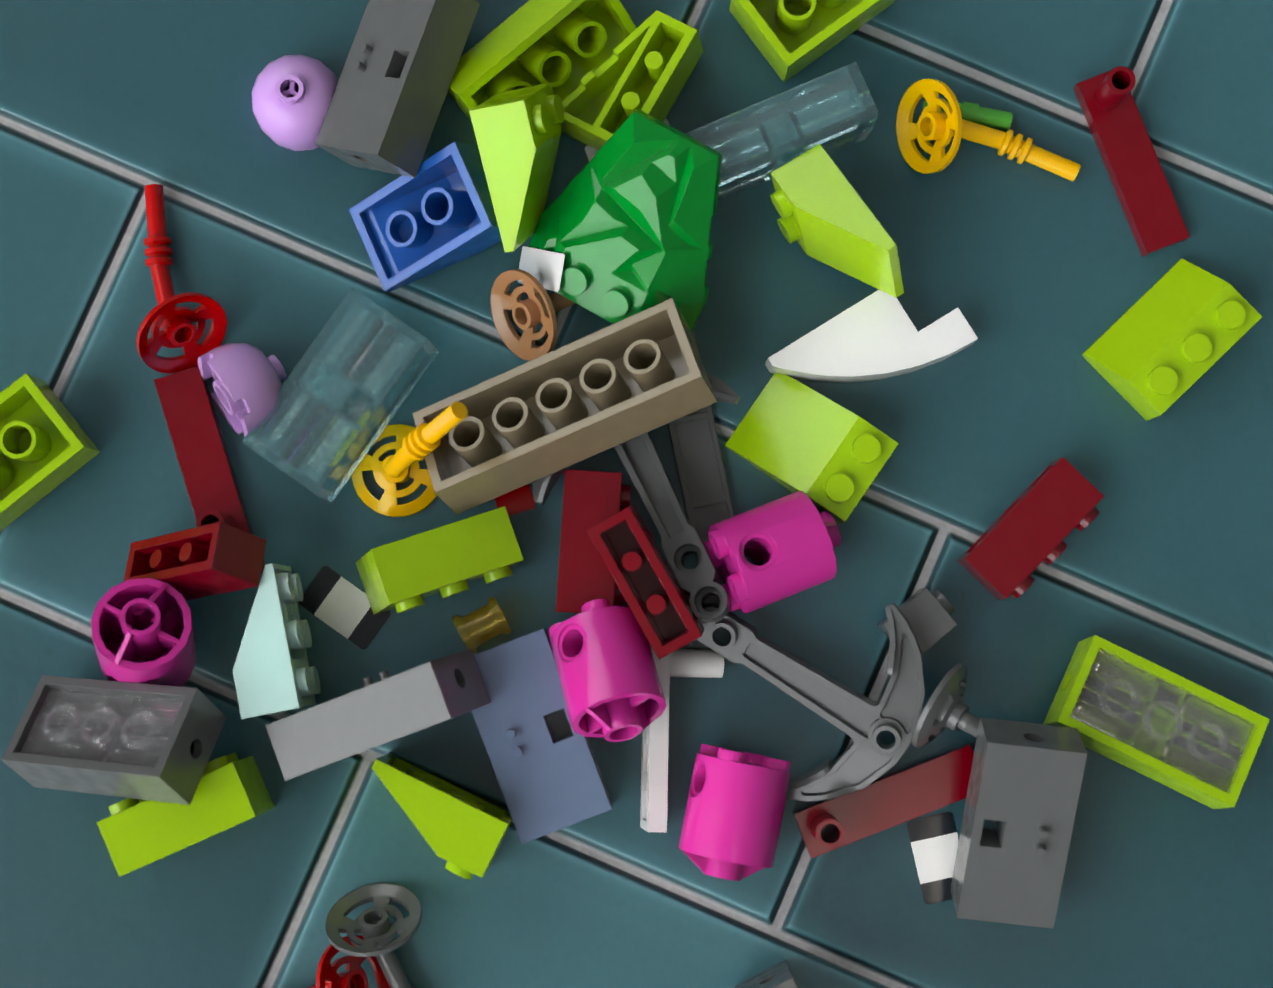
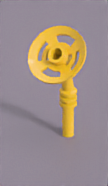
M921 79L913 83L906 90L900 101L896 116L898 146L907 164L919 173H938L948 167L958 152L961 138L998 149L997 155L1003 156L1007 153V159L1013 160L1016 157L1017 163L1020 165L1025 161L1072 182L1075 180L1081 167L1076 162L1034 145L1033 139L1030 137L1023 140V134L1018 133L1016 136H1013L1014 131L1011 129L1003 132L962 119L960 106L955 94L949 86L940 80ZM939 93H941L948 100V102L943 98H939ZM924 97L928 105L923 109L918 122L912 123L915 108L919 100ZM953 138L952 145L945 155V147L950 143L951 139ZM917 139L920 147L926 153L931 154L929 160L919 152L914 140ZM935 140L934 145H932L929 141Z
M456 401L430 423H421L416 428L403 424L388 425L373 431L365 437L356 449L351 465L352 482L360 499L372 510L390 517L410 516L428 507L437 495L434 492L428 469H420L418 460H423L439 447L441 438L468 416L466 406ZM396 436V442L381 446L372 456L367 454L372 446L380 440ZM396 449L394 455L386 457L383 462L379 460L387 451ZM363 471H373L377 484L385 490L380 500L375 498L367 489L363 478ZM410 477L414 479L413 483L407 488L397 490V485L406 483ZM421 484L427 486L425 491L415 500L398 505V498L414 493Z

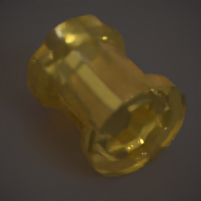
M495 596L487 599L486 605L463 617L459 614L452 617L453 623L467 649L472 648L473 653L478 652L479 645L499 634L504 633L508 635L513 632Z

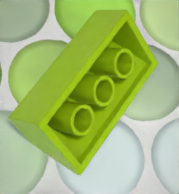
M529 0L459 59L448 92L470 120L469 111L500 92L551 82L553 93L558 94L561 101H563L581 84L580 79L590 70L594 73L614 54L613 49L636 29V26L620 0Z

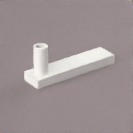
M651 646L667 706L663 714L642 731L640 827L647 832H667L670 677L722 678L724 673V657L712 649H677L667 656L658 659Z

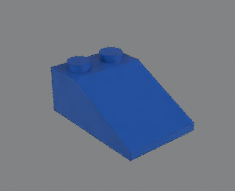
M454 141L420 164L416 178L401 175L349 209L384 292H391L478 254L501 241L478 145Z

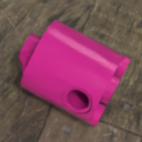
M797 491L710 525L708 532L709 540L704 541L715 567H718L724 582L721 586L730 596L731 607L729 611L733 612L740 609L743 613H750L834 579L837 567L833 548L840 546L841 537L832 515L827 510L819 513L811 499L802 491ZM744 555L751 557L757 566L749 563Z
M152 578L129 579L112 587L98 601L91 618L92 639L101 671L107 681L179 687L185 684L191 677L196 663V645L191 610L180 592L168 583Z
M595 599L581 607L582 613L552 625L548 633L570 723L574 732L584 737H604L609 742H621L639 735L647 726L663 714L667 705L650 643L629 607L610 606L609 601L606 599Z
M701 743L700 751L696 753L678 848L704 874L717 878L741 881V879L763 868H772L791 771L789 769L791 762Z

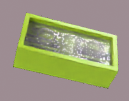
M1093 635L1078 642L1043 724L1077 728L1085 747L1212 809L1235 807L1270 719L1114 643Z

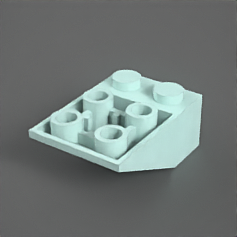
M274 563L266 564L233 668L241 719L316 704L314 695L320 694L321 691L317 669L315 666L309 667L306 648L312 647L310 627L306 619L300 620L297 602L303 601L302 583L298 573L292 574L291 566Z

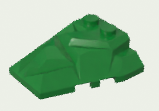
M639 109L635 110L540 217L529 247L565 255L560 289L556 293L612 324L673 298L692 333L708 300L709 285H705L707 260L712 257L713 242H709L711 218L716 214L722 154Z

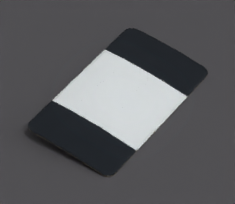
M328 566L321 568L303 593V601H299L302 607L361 649H366L390 617L389 610L374 615L367 594Z
M946 812L908 821L907 829L924 902L926 904H933L953 899L951 883L959 842L953 814Z

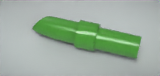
M926 100L923 102V109L928 105ZM962 101V103H959L962 119L1007 131L1011 127L1012 112L980 107L979 104Z

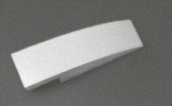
M877 290L770 356L765 366L770 373L787 374L792 378L816 382L849 383L880 380L911 373L941 362L971 346L978 340V337L958 307L918 332L898 299L881 290Z

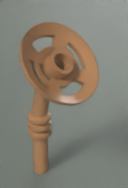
M511 269L501 273L493 283L490 296L492 318L498 334L505 345L516 356L527 361L552 351L557 338V319L555 313L574 304L573 301L556 292L548 295L542 284L533 275L521 269ZM516 280H521L523 285L515 288L512 294L508 291L512 283ZM523 293H527L529 298L521 300ZM508 310H512L514 322L519 328L524 330L521 337L511 323ZM542 324V329L537 332V325ZM548 334V338L542 346H535L536 340L542 339Z

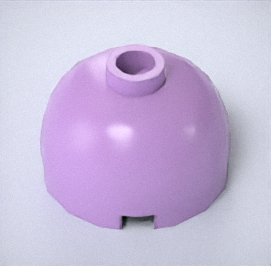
M302 54L285 55L268 63L257 76L252 89L253 114L261 130L278 146L293 151L314 150L319 146L315 145L338 84V79L335 73L321 61Z
M228 343L198 357L197 363L204 381L211 377L213 378L215 392L211 393V396L235 432L238 434L244 432V439H249L266 429L276 420L284 404L285 392L281 382L287 379V374L275 355L266 357L257 347L246 343Z

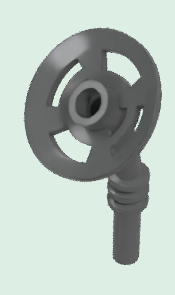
M957 663L953 666L934 690L913 732L912 745L920 749L931 743L947 727L953 731L961 729L977 738L980 718L970 713V707L962 702L967 685L968 669L966 665Z
M377 883L357 888L340 898L333 905L326 918L325 927L330 943L337 950L351 956H375L390 988H418L417 986L410 985L394 951L410 940L420 926L422 910L416 895L400 885ZM374 901V907L363 911L355 920L346 917L357 907ZM393 901L404 906L410 913V916L403 918L401 911L391 905V902ZM388 915L393 917L396 922L390 924ZM340 933H347L348 939L356 947L346 943L341 938ZM355 934H362L364 940H361ZM397 934H402L400 937H398L396 940H394V941H392V942L390 943V941H391Z

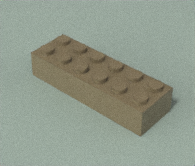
M673 298L416 411L412 415L417 427L421 423H430L453 402L459 401L463 403L468 410V416L441 438L440 446L425 457L435 494L458 515L717 402L690 327Z

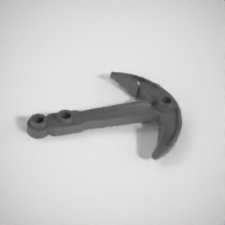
M706 372L717 402L737 405L741 397L725 382ZM650 432L614 446L662 537L661 547L680 587L684 591L691 593L689 599L691 610L696 616L706 622L722 620L730 610V596L717 583L719 573L699 532L690 525ZM568 467L532 482L533 498L536 504H545L550 491ZM691 553L698 554L700 558L698 566L694 569H686L684 566L686 556ZM711 595L718 596L720 599L718 609L713 612L706 611L704 607L705 600Z
M683 590L685 596L689 601L691 593H688ZM704 602L705 610L708 612H713L720 606L717 603L705 604ZM895 603L885 606L890 639L886 674L891 677L879 701L869 699L760 636L754 626L730 611L722 620L717 622H706L698 617L705 630L703 635L696 640L733 663H743L853 739L850 746L835 762L829 757L806 773L790 779L786 799L823 801L864 789L894 767L908 749L912 741L914 729L921 715L926 684L923 655L916 634L907 618ZM717 628H726L731 634V641L726 643L720 642L715 636V630ZM881 731H890L894 734L896 741L890 745L883 744L879 741L878 734Z

